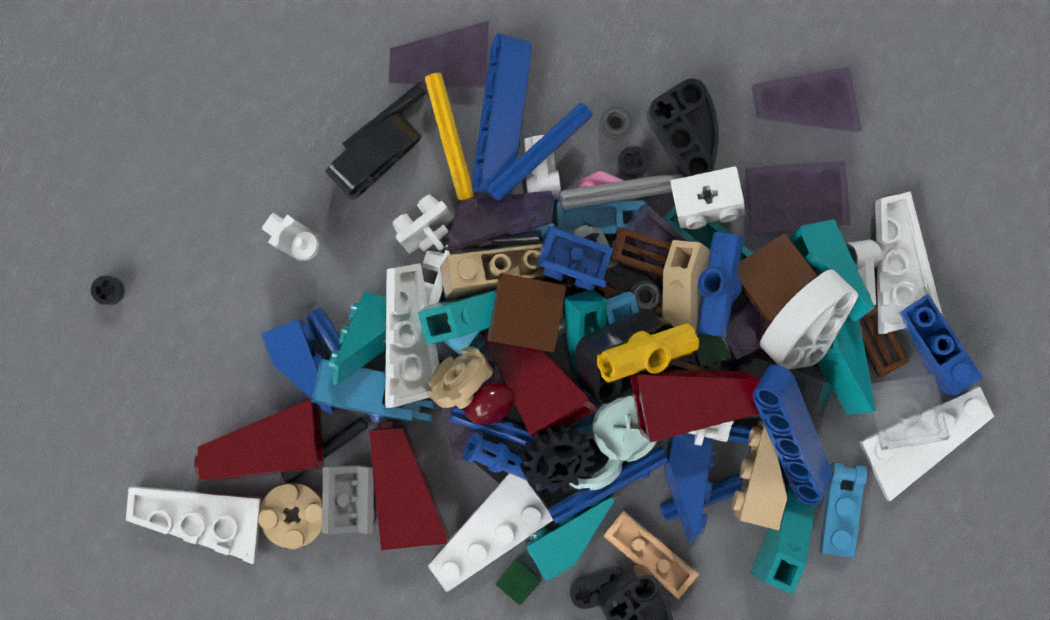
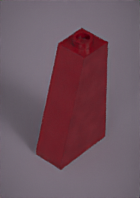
M488 332L482 335L505 384L512 391L513 401L530 436L535 438L534 434L536 432L542 436L545 435L548 426L552 428L553 432L558 430L560 424H564L565 428H568L599 410L597 404L545 351L487 341Z
M664 369L657 374L643 370L629 375L639 431L650 443L760 414L754 402L753 393L761 379L749 372Z
M311 400L303 401L198 446V455L194 459V468L196 474L199 475V480L219 481L323 469L325 465L320 407L316 403L311 402Z
M397 421L377 423V429L370 430L369 436L381 551L447 544L449 541L448 529L406 427L397 426Z

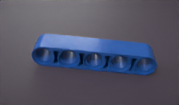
M498 33L491 44L472 176V188L475 192L490 194L487 190L488 186L516 162L532 45L529 40Z
M770 365L765 370L753 393L754 402L794 495L805 504L818 505L822 501L833 477L832 470L794 375L783 366Z

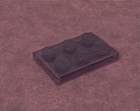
M845 161L753 167L745 170L750 234L797 231L803 225L832 219L835 220L837 227L851 226Z

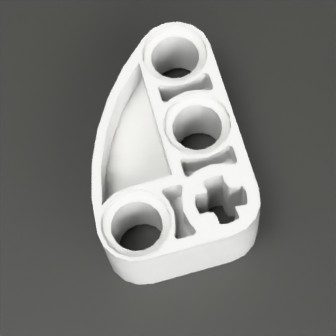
M827 270L798 292L779 312L763 335L760 347L777 365L783 366L788 370L808 367L818 363L829 350L858 298V293L836 271Z

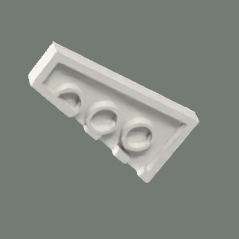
M911 191L875 200L876 243L879 245L882 254L881 261L877 266L878 334L906 328L899 312L926 294H929L942 314Z
M421 263L387 269L385 408L397 407L429 398L428 392L432 391V388L428 385L429 379L439 366L436 344L426 345L417 313L428 306Z
M975 386L860 440L859 443L886 500L891 501L991 420L994 415L981 388Z
M509 473L493 489L479 508L470 515L464 525L455 532L448 543L433 557L428 567L445 591L448 592L553 521L549 514V508L533 486H530L526 480Z
M132 486L128 490L126 521L163 534L168 533L183 538L184 541L215 549L214 551L241 558L243 561L254 565L257 562L260 529L258 516L260 514L262 497Z

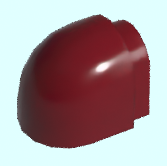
M499 382L482 385L473 394L474 398L464 408V412L468 419L480 425L501 422L502 418L507 417L513 405L512 391L509 386L502 385Z

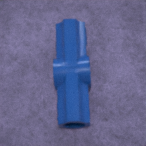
M723 232L713 233L708 266L698 279V289L702 294L696 333L726 338L732 301L740 295L742 289L741 280L737 276L744 240L742 236Z

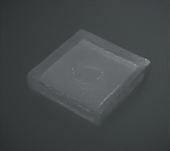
M934 374L871 384L876 407L873 417L881 450L949 439L950 435Z

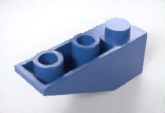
M926 294L899 312L926 370L942 394L956 396L983 378L929 294Z
M297 319L261 333L272 364L312 399L319 362L324 358L321 354H316L313 343L317 340L310 323L305 325L304 320ZM316 403L327 414L337 411L336 407Z
M685 433L669 438L666 453L668 462L664 465V473L686 539L689 542H693L699 536V533L703 534L705 531L707 514H703L702 510L704 501L708 502L710 498L712 482L707 481L709 469L713 470L715 466L717 451L712 450L713 439L704 437L701 446L695 445V435Z

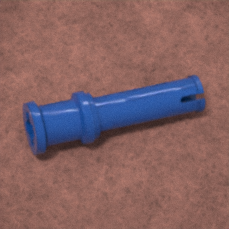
M477 432L470 436L464 448L463 459L469 463L476 461L488 466L491 472L505 471L526 480L520 468L522 463L520 456L510 452L506 444H495L487 441Z

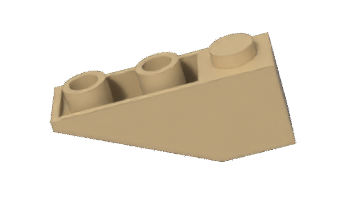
M673 240L663 270L662 318L674 327L687 323L694 328L695 333L702 294L698 289V279L700 274L707 269L710 249L702 243Z
M542 244L447 255L440 266L446 299L464 297L496 289L499 273L535 280L549 277L543 274L544 267L536 265Z
M758 420L757 427L753 426L749 434L748 445L752 447L749 459L745 458L742 462L740 478H743L740 491L736 490L734 493L731 508L735 510L734 516L740 521L779 531L787 495L777 453L763 421Z

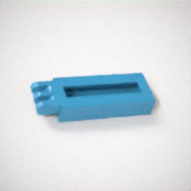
M322 359L319 362L311 402L404 422L412 421V419L432 422V415L420 413L421 408L434 410L435 403L422 399L404 404L402 407L385 408V404L382 403L386 381L385 372L361 367L336 386L332 385L333 370L329 369L330 360Z

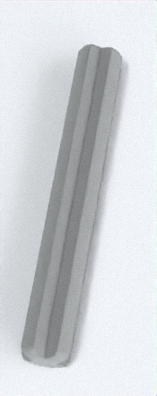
M677 172L564 190L559 193L560 205L564 209H572L671 193L670 180L684 178V176Z

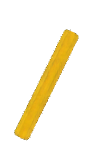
M441 73L429 74L425 77V82L456 195L460 201L474 197V191Z

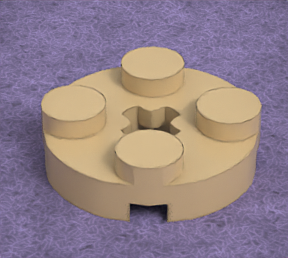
M467 347L459 351L463 355L455 360L449 356L435 369L429 379L428 385L432 388V391L428 392V395L438 406L449 408L456 405L459 409L465 408L472 402L473 394L482 383L491 377L493 368L489 365L487 358L477 348Z
M295 482L279 485L272 489L264 498L258 516L259 525L262 527L266 537L280 547L297 549L308 545L322 531L323 498L317 490L305 483ZM297 507L300 510L298 516L301 520L299 523L296 521L289 523L286 520L287 514L285 510L286 508L292 510Z

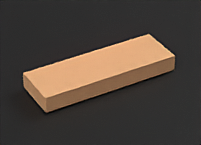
M622 510L603 533V536L634 563L646 566L657 578L660 585L677 599L683 595L699 576L698 572L625 510Z

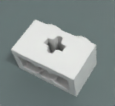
M736 166L670 180L680 228L699 229L709 222L720 220V222L727 223L745 215V204ZM705 198H711L713 203L706 204Z

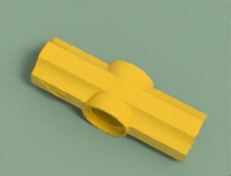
M687 323L653 335L645 331H639L633 334L626 344L605 350L602 354L597 355V366L601 371L602 378L607 382H612L643 370L657 374L662 372L670 361L692 354L693 351L698 350L699 338L696 336L694 328Z

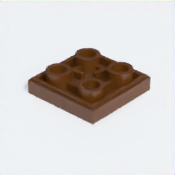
M785 233L740 261L737 274L741 280L743 292L768 325L772 323L779 312L798 292L818 277Z
M499 273L487 341L555 352L566 286Z

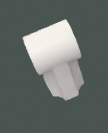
M544 135L525 138V152ZM554 152L526 176L529 203L559 199L561 189L559 173L555 169Z
M873 240L845 243L853 261L857 265L863 283L871 295V300L876 305L874 268L881 261V249Z

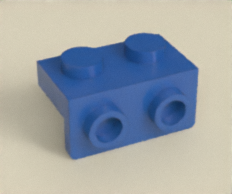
M549 226L536 265L545 268L543 274L562 281L563 276L567 275L576 278L574 285L594 291L595 285L603 288L606 286L607 281L603 279L614 248Z

